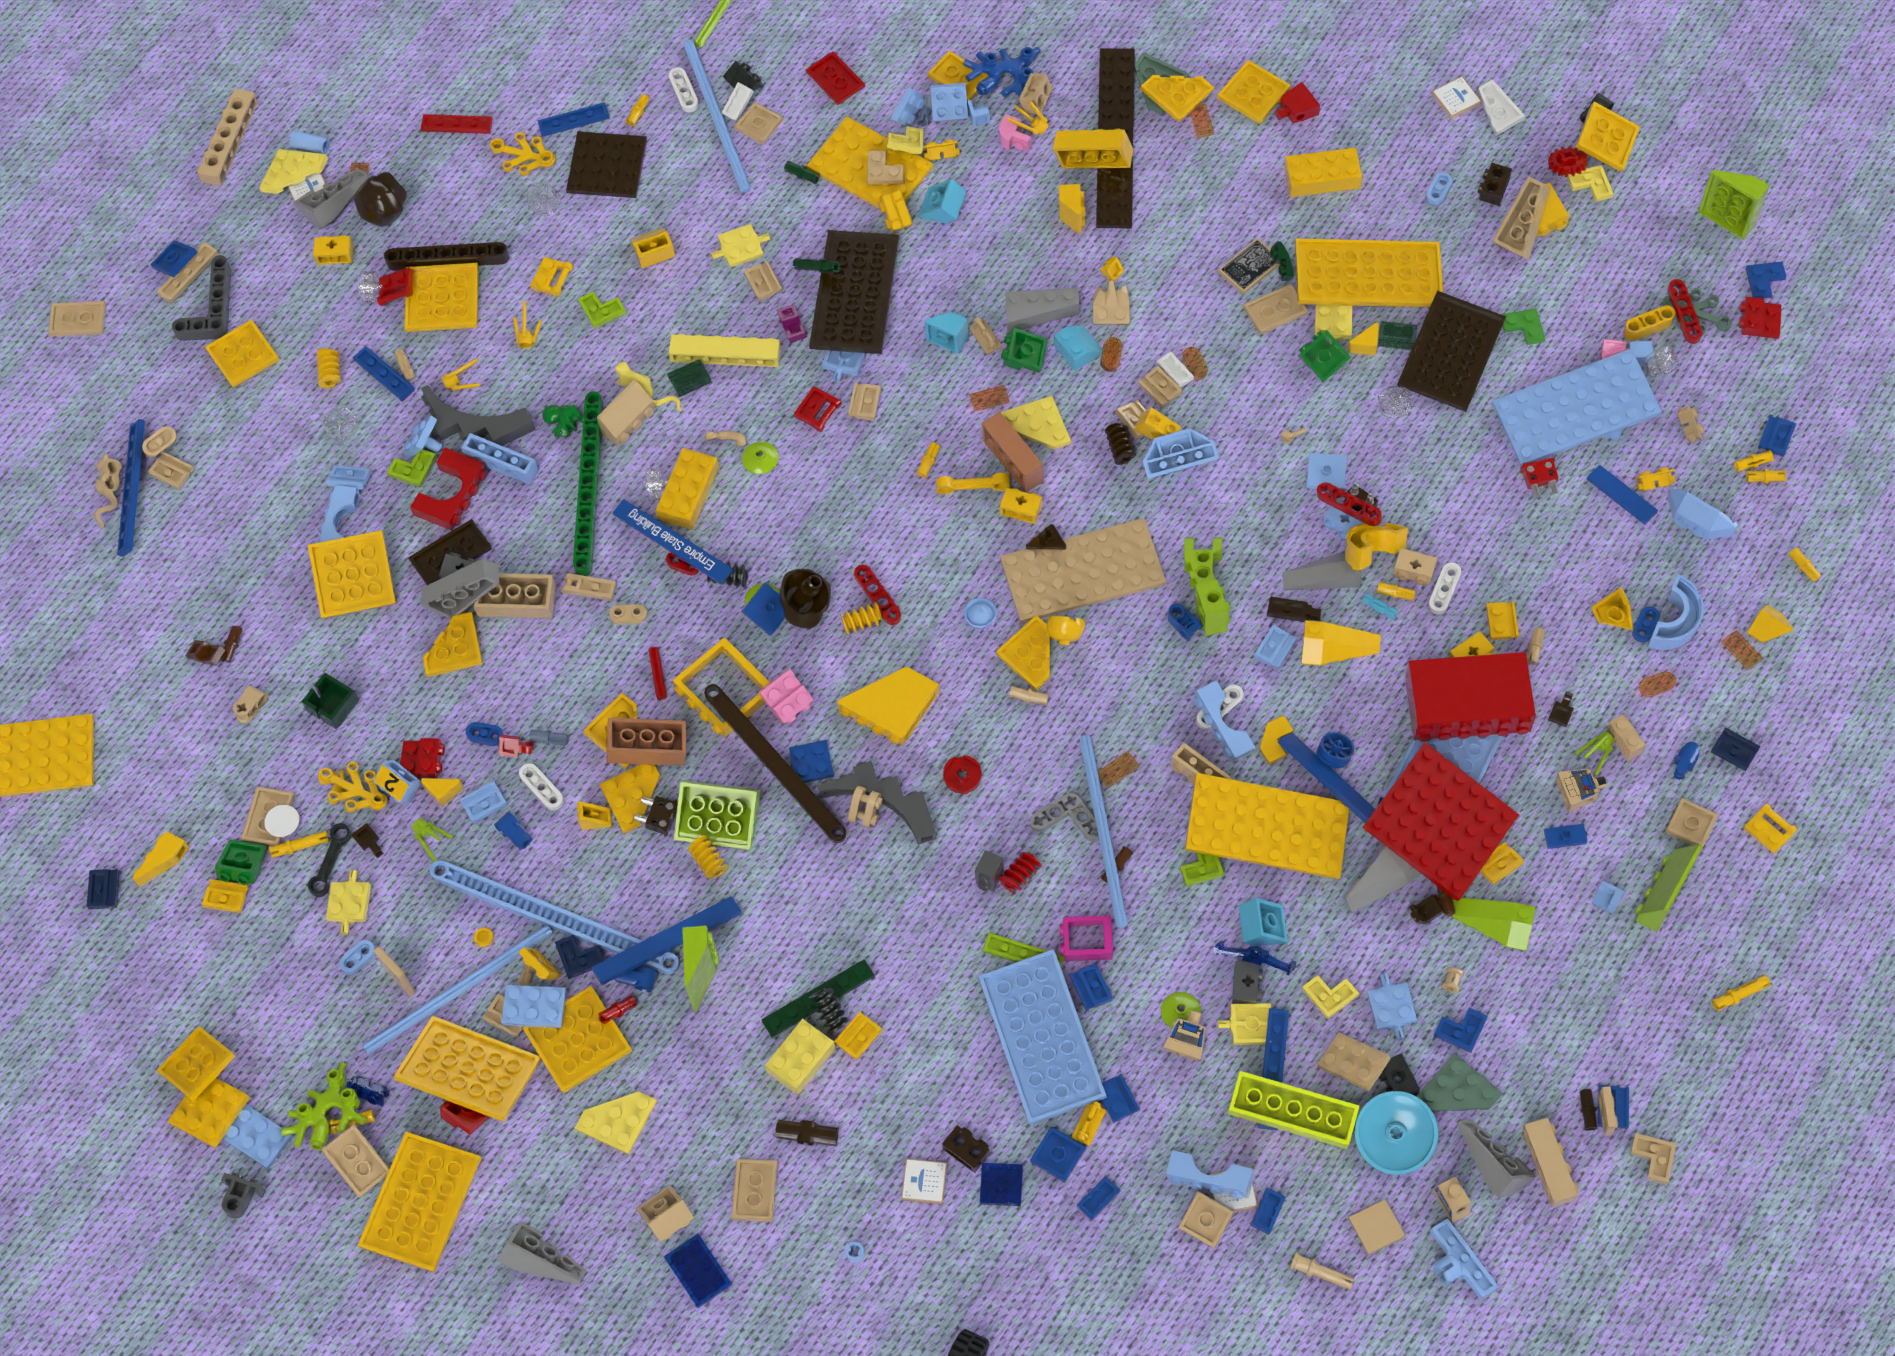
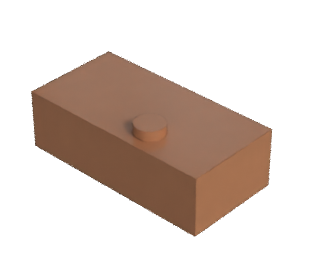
M1001 412L982 422L983 442L1025 493L1044 482L1043 463Z
M608 718L606 763L684 766L686 758V721Z

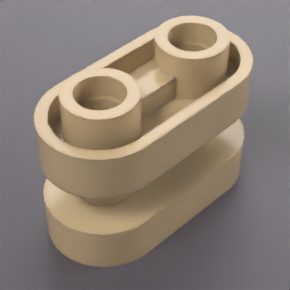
M165 426L148 437L142 445L144 454L154 458L172 446L176 441L175 430Z
M857 786L852 797L848 821L857 823L858 819H862V826L871 828L872 825L876 826L879 819L877 810L880 809L883 802L881 793L872 791L870 795H866V788ZM864 802L867 803L865 812L862 811Z

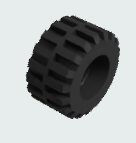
M964 1329L956 1337L947 1356H986L989 1341L974 1332Z

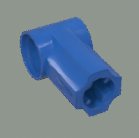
M507 812L494 824L495 828L499 832L502 831L503 836L508 837L520 850L525 849L533 840L510 812Z
M647 967L635 968L616 978L615 981L635 986L640 991L642 989L647 990L646 992L650 993L658 973Z

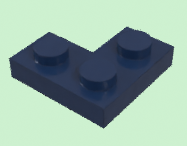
M574 935L555 942L568 979L592 971L593 966L604 961L599 945L580 952Z

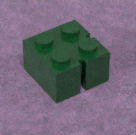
M324 672L314 685L320 698L315 690L311 689L301 702L308 713L318 719H322L323 722L337 729L359 702V698L355 690Z

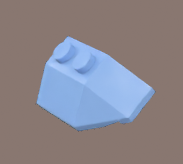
M1189 428L1154 438L1142 462L1147 479L1217 460L1219 456L1214 440Z
M1671 486L1667 499L1673 520L1680 527L1688 528L1693 531L1695 536L1705 539L1733 536L1738 526L1737 523L1731 521L1724 513L1689 492Z

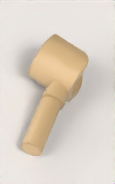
M1302 428L1291 433L1286 429L1282 432L1283 436L1281 439L1288 444L1294 437L1307 432V430Z

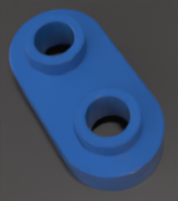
M1649 606L1642 609L1632 631V636L1636 641L1644 643L1650 640L1660 618V613L1656 608ZM1650 616L1652 617V620L1646 619V617ZM1639 632H1644L1645 635L1642 636L1639 634Z
M479 722L470 723L465 731L467 738L471 742L490 746H498L501 734L504 735L499 726ZM478 731L479 734L474 736L473 733ZM493 735H498L496 739H491Z

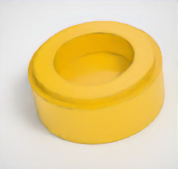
M482 927L474 933V941L481 948L489 947L494 941V935L489 928Z

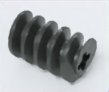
M735 563L732 573L722 585L726 582L727 585L731 586L734 582L736 587L741 584L745 588L748 580V570L745 569V564H742L739 569L738 564ZM707 576V582L709 583L711 578Z
M832 988L820 990L809 997L810 999L816 998V1001L812 1004L813 1006H820L816 1013L823 1012L819 1019L827 1020L823 1027H830L826 1032L827 1034L839 1030L848 1022L847 1017H842L845 1014L844 1010H839L841 1004L835 1003L838 999L837 996H831L834 993Z

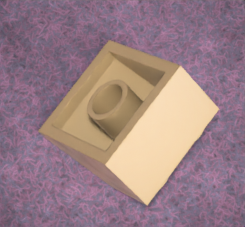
M670 1185L636 1208L659 1242L669 1239L674 1232L687 1226L694 1219L682 1198Z

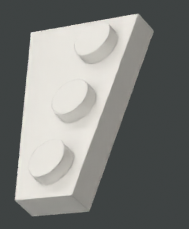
M1493 79L1478 88L1479 97L1495 136L1524 120L1525 115Z

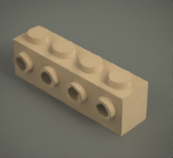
M1185 743L1172 755L1171 766L1173 770L1178 774L1186 776L1193 785L1196 773L1234 780Z
M1548 1118L1524 1124L1522 1133L1551 1208L1575 1201L1578 1196L1577 1193H1579L1578 1185L1571 1179V1168L1569 1163L1564 1161L1562 1155L1564 1150L1561 1143H1557L1554 1124L1550 1123Z

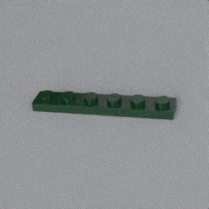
M865 959L761 1019V1022L771 1038L802 1019L812 1015L820 1008L819 1005H812L816 1001V998H809L812 994L823 989L832 988L834 993L831 996H837L839 999L873 979L875 975Z

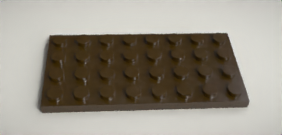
M828 230L823 259L838 261L840 270L837 273H821L809 343L810 349L882 354L899 235Z

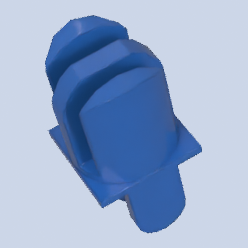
M1686 743L1676 756L1674 764L1677 765L1674 772L1676 779H1682L1687 770L1692 772L1700 755V748L1697 743Z

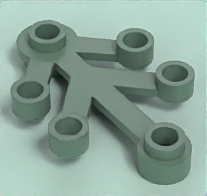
M1698 288L1692 289L1691 293H1689L1690 299L1693 301L1700 300L1702 295L1701 290ZM1669 295L1663 299L1662 305L1673 307L1669 302L1671 301ZM1710 295L1708 300L1693 304L1697 318L1715 323L1720 331L1724 332L1730 329L1732 321L1728 316L1718 317L1702 311V309L1718 305L1719 297L1717 295ZM1685 301L1677 302V304L1681 307L1687 306L1686 304H1683L1686 303ZM1675 314V319H1676V321H1677V327H1678L1679 329H1681V327H1680V325H1679V322H1678V319H1677V316H1676V314ZM1683 317L1684 321L1689 322L1688 318ZM1700 323L1703 329V336L1706 333L1707 327L1705 324Z

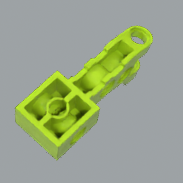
M1184 537V569L1186 574L1189 573L1191 580L1189 584L1191 589L1194 588L1195 606L1205 636L1227 632L1228 623H1230L1228 614L1230 606L1228 601H1224L1225 592L1223 586H1219L1218 580H1215L1213 574L1214 563L1222 560V537H1213V549L1194 550V537Z

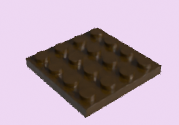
M577 131L566 192L570 194L637 198L647 137Z

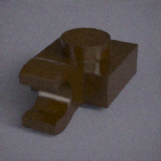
M1566 692L1561 703L1555 701L1548 721L1567 727L1574 710L1573 707L1569 706L1573 697L1572 693Z
M367 823L351 834L363 851L369 848L377 858L384 854L376 843L379 837Z

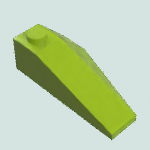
M1461 898L1457 902L1453 899L1455 914L1451 916L1452 918L1482 932L1483 935L1491 937L1505 947L1522 951L1527 950L1535 906L1516 902Z

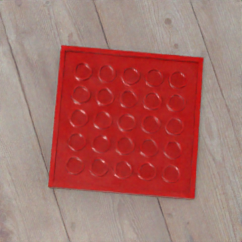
M1425 742L1362 828L1458 902L1519 814Z

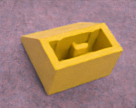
M1080 184L1059 185L1060 220L1078 234H1081L1082 227H1085L1084 191H1081Z
M663 227L630 239L642 269L675 257L673 244Z

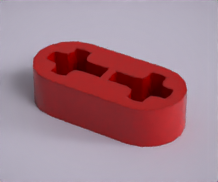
M671 552L667 554L666 562L669 568L691 576L698 574L699 570L694 567L689 569V564L677 557L678 561L672 563L671 559H675L677 556Z

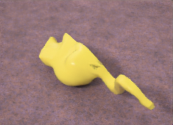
M626 362L618 363L615 367V371L619 375L617 383L622 387H627L633 380H636L652 399L653 389L650 378L632 371ZM667 396L660 400H653L654 406L675 401L677 410H683L680 408V400L676 396Z

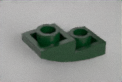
M1277 241L1270 249V256L1273 258V264H1280L1278 271L1281 280L1289 281L1294 277L1292 263L1282 242Z

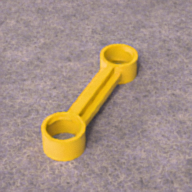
M1002 472L993 474L992 477L953 479L950 476H941L936 479V492L938 494H951L955 490L984 488L1003 491L1011 487L1010 475Z

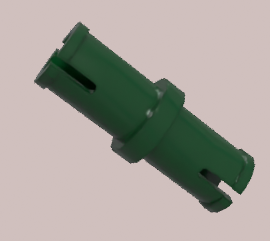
M787 161L784 166L785 172L796 175L798 179H805L813 184H817L820 174L807 169L804 165L800 166Z

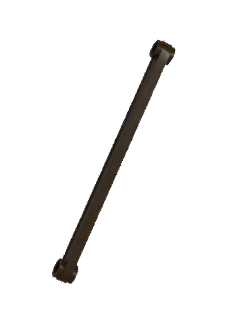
M716 684L708 685L704 694L709 704L826 836L834 843L843 842L846 839V829L724 691ZM711 691L718 692L714 697L708 695ZM835 831L843 833L840 837H835L832 834Z

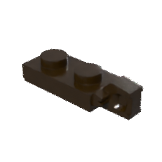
M1271 596L1267 617L1305 622V620L1320 621L1321 609L1312 608V605H1309L1308 602Z

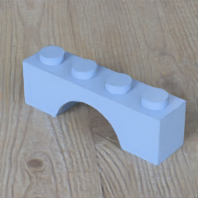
M335 485L334 491L330 493L329 508H326V520L321 526V538L317 543L344 538L337 533V525L345 515L356 512L360 499L357 487Z
M1217 680L1197 690L1193 695L1194 703L1204 713L1203 718L1207 725H1211L1213 736L1223 746L1222 750L1225 757L1234 762L1252 752L1255 746L1247 732L1229 728L1221 718L1220 708L1226 695Z
M1172 1150L1166 1171L1168 1179L1173 1184L1182 1185L1184 1183L1197 1190L1205 1188L1219 1195L1227 1193L1235 1199L1249 1198L1254 1179L1252 1168L1234 1164L1219 1175H1206L1196 1168L1195 1160L1191 1154Z

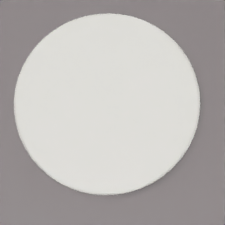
M278 805L272 808L265 817L266 830L276 837L290 835L299 824L298 812L289 805Z

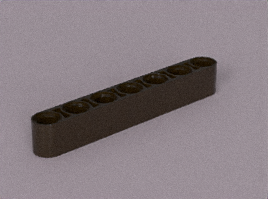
M489 242L391 248L385 251L384 259L390 270L399 271L406 267L478 263V266L502 265L509 260V254L504 243Z

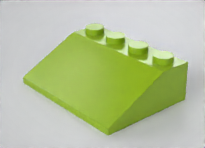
M1712 170L1698 213L1744 240L1756 226L1770 185L1755 176Z
M689 780L681 781L674 840L693 842L696 838L707 835L706 841L711 840V845L751 850L761 790Z
M1698 844L1675 849L1671 856L1666 855L1661 864L1664 866L1662 872L1657 871L1653 879L1656 882L1654 887L1651 888L1649 886L1644 895L1647 898L1644 904L1640 903L1635 912L1638 915L1636 919L1638 923L1658 932L1703 847L1702 845Z
M707 926L682 927L684 985L693 1011H698L716 973V965H719V953H717L712 932L708 931Z

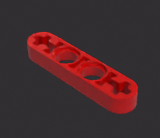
M1674 279L1669 283L1668 295L1685 340L1688 343L1696 344L1700 341L1703 334L1685 283L1682 280ZM1685 301L1687 306L1681 307L1677 302ZM1690 316L1693 321L1686 322L1683 320V317Z
M1324 482L1317 486V497L1322 502L1369 526H1377L1381 523L1382 513L1377 507L1330 483ZM1339 497H1344L1346 501L1344 503H1338L1336 502V499ZM1359 505L1362 507V510L1356 512L1352 510V507Z
M858 565L854 570L855 580L872 604L882 598L888 601L885 606L878 605L881 616L887 624L897 625L901 621L899 608L867 565ZM860 571L866 572V578L868 579L866 582L865 578L859 574ZM874 584L878 589L870 592L867 589L869 585ZM889 608L893 615L896 614L895 619L889 618V612L887 611Z

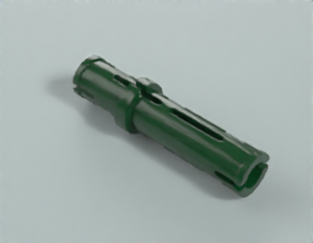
M801 258L793 260V266H795L794 269L811 270L819 271L820 273H837L840 270L838 261Z

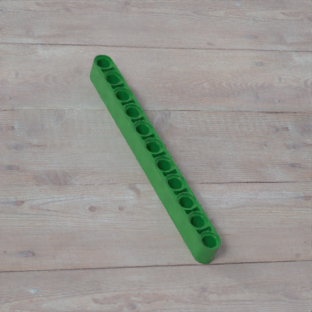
M595 391L587 393L584 402L573 552L575 572L577 575L589 576L592 572L602 433L597 417L603 411L604 406L601 395Z

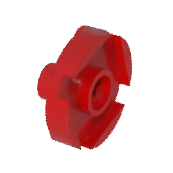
M970 756L953 757L947 761L943 768L945 785L955 793L968 794L975 790L981 782L982 771L980 765ZM966 771V777L959 778L958 772Z

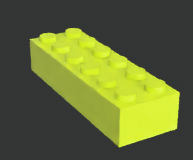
M1239 1071L1228 1114L1348 1149L1359 1105Z

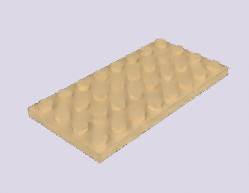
M1145 518L1063 539L1067 547L1065 550L1024 549L1000 556L1020 623L1028 622L1036 615L1039 618L1166 585Z

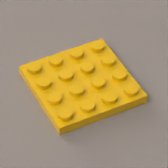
M478 263L409 267L413 270V295L405 297L404 329L406 332L478 328Z
M382 530L308 545L322 619L397 604Z
M592 986L565 1001L562 1028L522 1027L563 1094L633 1052L613 1019L606 1024L600 1022L598 1013L606 1010Z

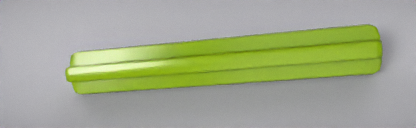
M719 0L695 38V46L703 47L732 0Z

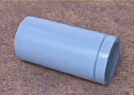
M293 131L291 134V148L319 154H326L329 149V138L300 131Z

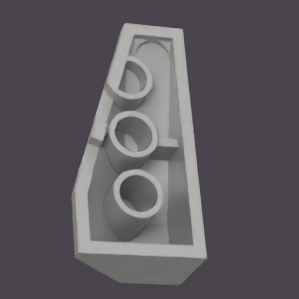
M356 169L339 177L336 183L324 184L323 189L317 192L313 190L307 192L294 201V204L312 225L319 228L326 227L338 216L369 175L360 169Z
M1337 553L1283 572L1284 590L1360 587L1362 579L1361 570H1353L1345 560V553Z
M1383 845L1377 852L1379 856L1373 863L1370 862L1366 868L1368 870L1363 877L1357 878L1345 894V902L1349 910L1354 912L1408 885L1421 873Z
M520 1221L507 1241L498 1261L516 1271L580 1284L587 1270L570 1256H561L557 1252V1246L554 1243L546 1244L541 1240L543 1234Z

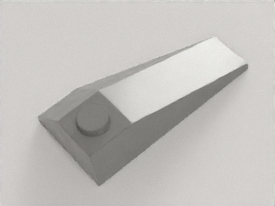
M1461 1120L1457 1123L1485 1183L1491 1188L1490 1190L1494 1195L1498 1197L1511 1196L1534 1180L1536 1176L1519 1158L1511 1159L1505 1154L1507 1148L1503 1145L1499 1146L1496 1143H1492L1490 1141L1491 1135L1473 1120Z

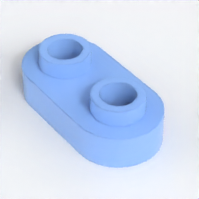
M1439 173L1435 176L1426 196L1430 204L1439 205L1444 201L1452 186V177L1449 174Z
M362 940L348 951L340 960L342 971L347 975H353L363 968L375 956L373 943L368 940ZM365 949L369 950L367 954H363ZM354 963V966L348 968V964Z

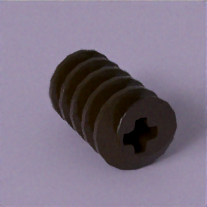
M1119 423L1110 424L1105 429L1116 465L1128 463L1137 454L1134 451L1135 447L1132 444V439L1129 438L1130 433L1127 432L1128 426Z

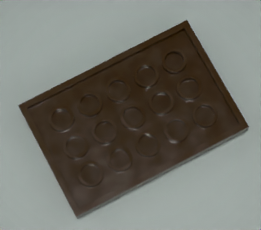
M1437 291L1397 386L1467 412L1506 316Z

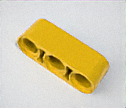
M1666 305L1633 317L1626 322L1623 335L1628 341H1636L1671 327L1676 312L1673 307Z

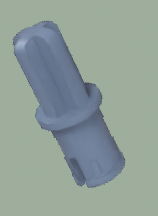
M931 94L925 95L924 105L919 109L920 113L916 122L920 125L922 120V127L927 126L929 115L932 114Z
M531 729L529 740L530 742L546 743L548 746L549 744L565 746L568 744V735L551 733L550 730L545 732Z

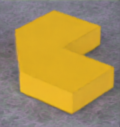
M1284 715L1268 722L1259 750L1268 765L1286 757V753L1278 743V740L1293 733L1294 730Z

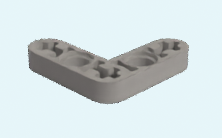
M1068 793L1031 816L1030 826L1035 832L1045 831L1065 817L1070 816L1088 841H1099L1098 831L1096 836L1093 834L1089 835V824L1093 831L1097 830L1095 818L1075 793ZM1068 799H1070V800H1072V801L1075 800V805H1074V806H1072V804L1067 805V804H1068ZM1052 809H1059L1061 813L1059 816L1053 817L1050 815V811ZM1081 813L1088 816V819L1084 822L1077 820V816ZM1035 820H1043L1042 826L1039 824L1035 825Z

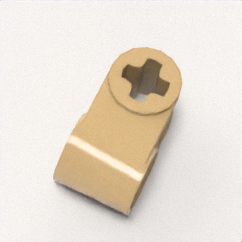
M251 685L248 686L233 706L237 720L240 723L250 722L259 709L263 707L262 704L266 703L268 695Z

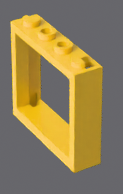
M724 637L672 681L674 684L673 690L679 697L683 696L686 699V704L692 710L696 709L699 712L698 715L705 723L708 721L712 725L711 729L714 733L721 734L725 738L733 731L726 722L722 723L685 683L722 652L760 689L770 682ZM758 694L744 705L740 711L749 718L766 702Z

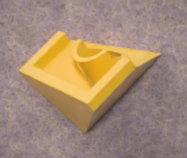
M1618 588L1591 607L1598 624L1604 623L1633 631L1630 603L1623 588Z
M1766 605L1760 610L1747 634L1764 643L1794 631V628L1784 614Z

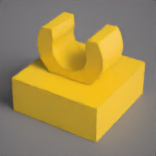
M1112 256L1109 261L1105 262L1103 268H1100V271L1107 277L1108 281L1114 280L1115 282L1124 272V268L1119 259Z

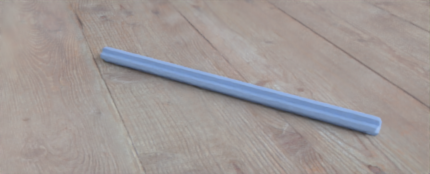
M686 40L684 42L685 50L740 191L742 193L749 192V182L694 42Z
M1083 735L1080 738V744L1115 922L1118 928H1124L1128 922L1092 741L1089 735Z
M548 925L543 926L364 1043L363 1048L368 1054H371L521 956L519 952L523 947L533 948L553 934L551 928Z

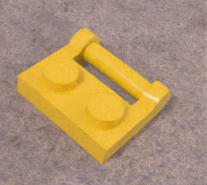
M544 257L531 282V289L559 297L569 272H572L574 268L573 264ZM561 269L562 272L555 286L551 287L558 270Z
M1766 803L1743 829L1775 854L1797 832L1798 828L1795 825H1790L1771 809V805ZM1766 814L1781 828H1783L1786 831V833L1783 835L1768 821H1766L1763 818V816Z

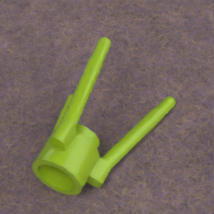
M1603 731L1599 736H1595L1590 742L1577 750L1574 755L1577 756L1593 744L1594 746L1584 755V758L1589 757L1596 749L1601 752L1605 751L1594 772V776H1597L1608 754L1613 750L1611 745L1615 740L1610 733Z
M419 818L412 825V830L415 832L414 837L419 840L431 860L436 862L435 856L422 837L427 838L431 835L437 840H441V837L433 832L432 829L449 839H452L453 836L434 826L430 821L426 822L423 818Z

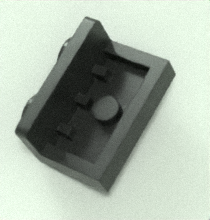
M735 61L722 76L733 88L736 87L738 82L753 91L757 87L761 89L764 87L760 82L762 79L757 74L750 71L751 67L745 62Z

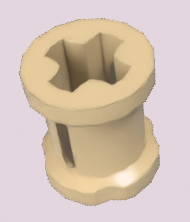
M1448 967L1446 969L1447 976L1441 988L1451 993H1458L1460 979L1464 976V972L1458 968Z

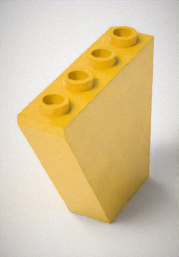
M906 666L839 699L837 705L840 714L848 718L850 716L863 727L867 725L872 728L871 730L875 734L880 736L883 734L893 744L897 745L899 743L904 746L939 694L940 687L938 683Z

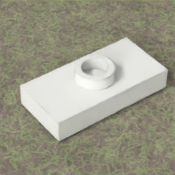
M738 82L721 113L737 122L754 91Z
M1172 352L1157 360L1156 364L1180 388L1194 380V376Z

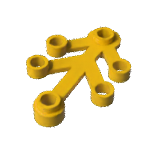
M522 132L515 135L516 142L521 145L522 149L506 146L500 138H495L490 142L491 150L495 154L503 152L519 156L503 162L502 166L506 172L512 171L515 166L528 160H535L528 165L524 164L519 167L520 174L527 176L531 170L540 166L548 168L556 162L555 155L545 150L542 139L539 136H535L531 140L532 146L538 149L539 154L532 152L526 141V136Z
M349 762L346 769L347 773L350 774L353 784L335 776L329 768H323L318 772L317 779L320 784L329 785L333 783L347 790L341 793L337 791L329 792L327 800L330 804H337L339 801L347 800L345 810L349 813L367 807L379 811L387 805L386 795L379 792L376 783L373 782L376 776L374 771L368 770L364 773V781L368 783L370 792L363 789L358 774L359 766L356 762ZM371 775L373 778L369 779L366 776ZM331 796H336L337 798H336V799H331L330 797H331ZM361 797L365 800L356 802L352 798ZM352 804L354 807L350 808L348 805Z

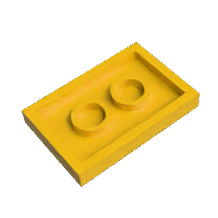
M949 50L928 72V77L939 85L965 83L967 101L972 100L978 94L976 90L977 84L988 77V75L982 73L968 82L965 76L973 70L963 65L965 61L963 58Z

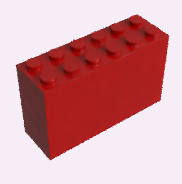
M1526 652L1408 661L1405 681L1414 741L1427 742L1431 739L1448 740L1456 737L1466 739L1470 736L1483 738L1496 734L1498 736H1506L1510 733L1523 735L1531 732L1536 713Z

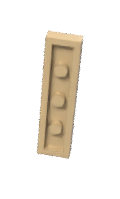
M204 242L196 250L198 253L175 277H170L157 291L158 295L172 304L209 266L212 259L219 255L218 250Z

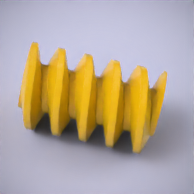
M321 348L316 351L318 385L321 388L330 389L341 382L340 354L336 350Z
M874 602L873 609L867 604L866 611L861 606L859 607V613L855 609H852L851 615L848 611H845L844 617L840 613L843 627L848 635H850V629L857 633L858 626L864 631L865 624L871 629L872 622L879 626V620H882L877 602Z
M702 835L690 844L688 852L692 855L697 865L701 867L700 869L705 873V877L713 879L725 873L729 866L728 864L722 865L725 860L723 858L718 859L720 853H714L716 847H710L712 844L711 840L706 841L708 836Z

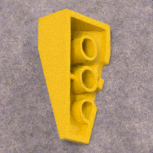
M1305 620L1302 664L1322 666L1327 665V663L1341 662L1350 658L1379 654L1381 635L1327 622Z

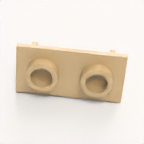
M976 317L973 320L974 324L969 327V330L986 355L1002 348L1003 346L986 321Z
M1687 402L1688 408H1679L1677 413L1682 426L1689 424V426L1683 428L1686 439L1693 443L1700 437L1703 441L1702 434L1705 431L1702 424L1697 423L1696 418L1699 416L1696 408H1691Z

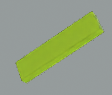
M990 932L982 950L985 953L1013 962H1019L1047 952L1046 950ZM1056 954L1060 967H1062L1065 956Z

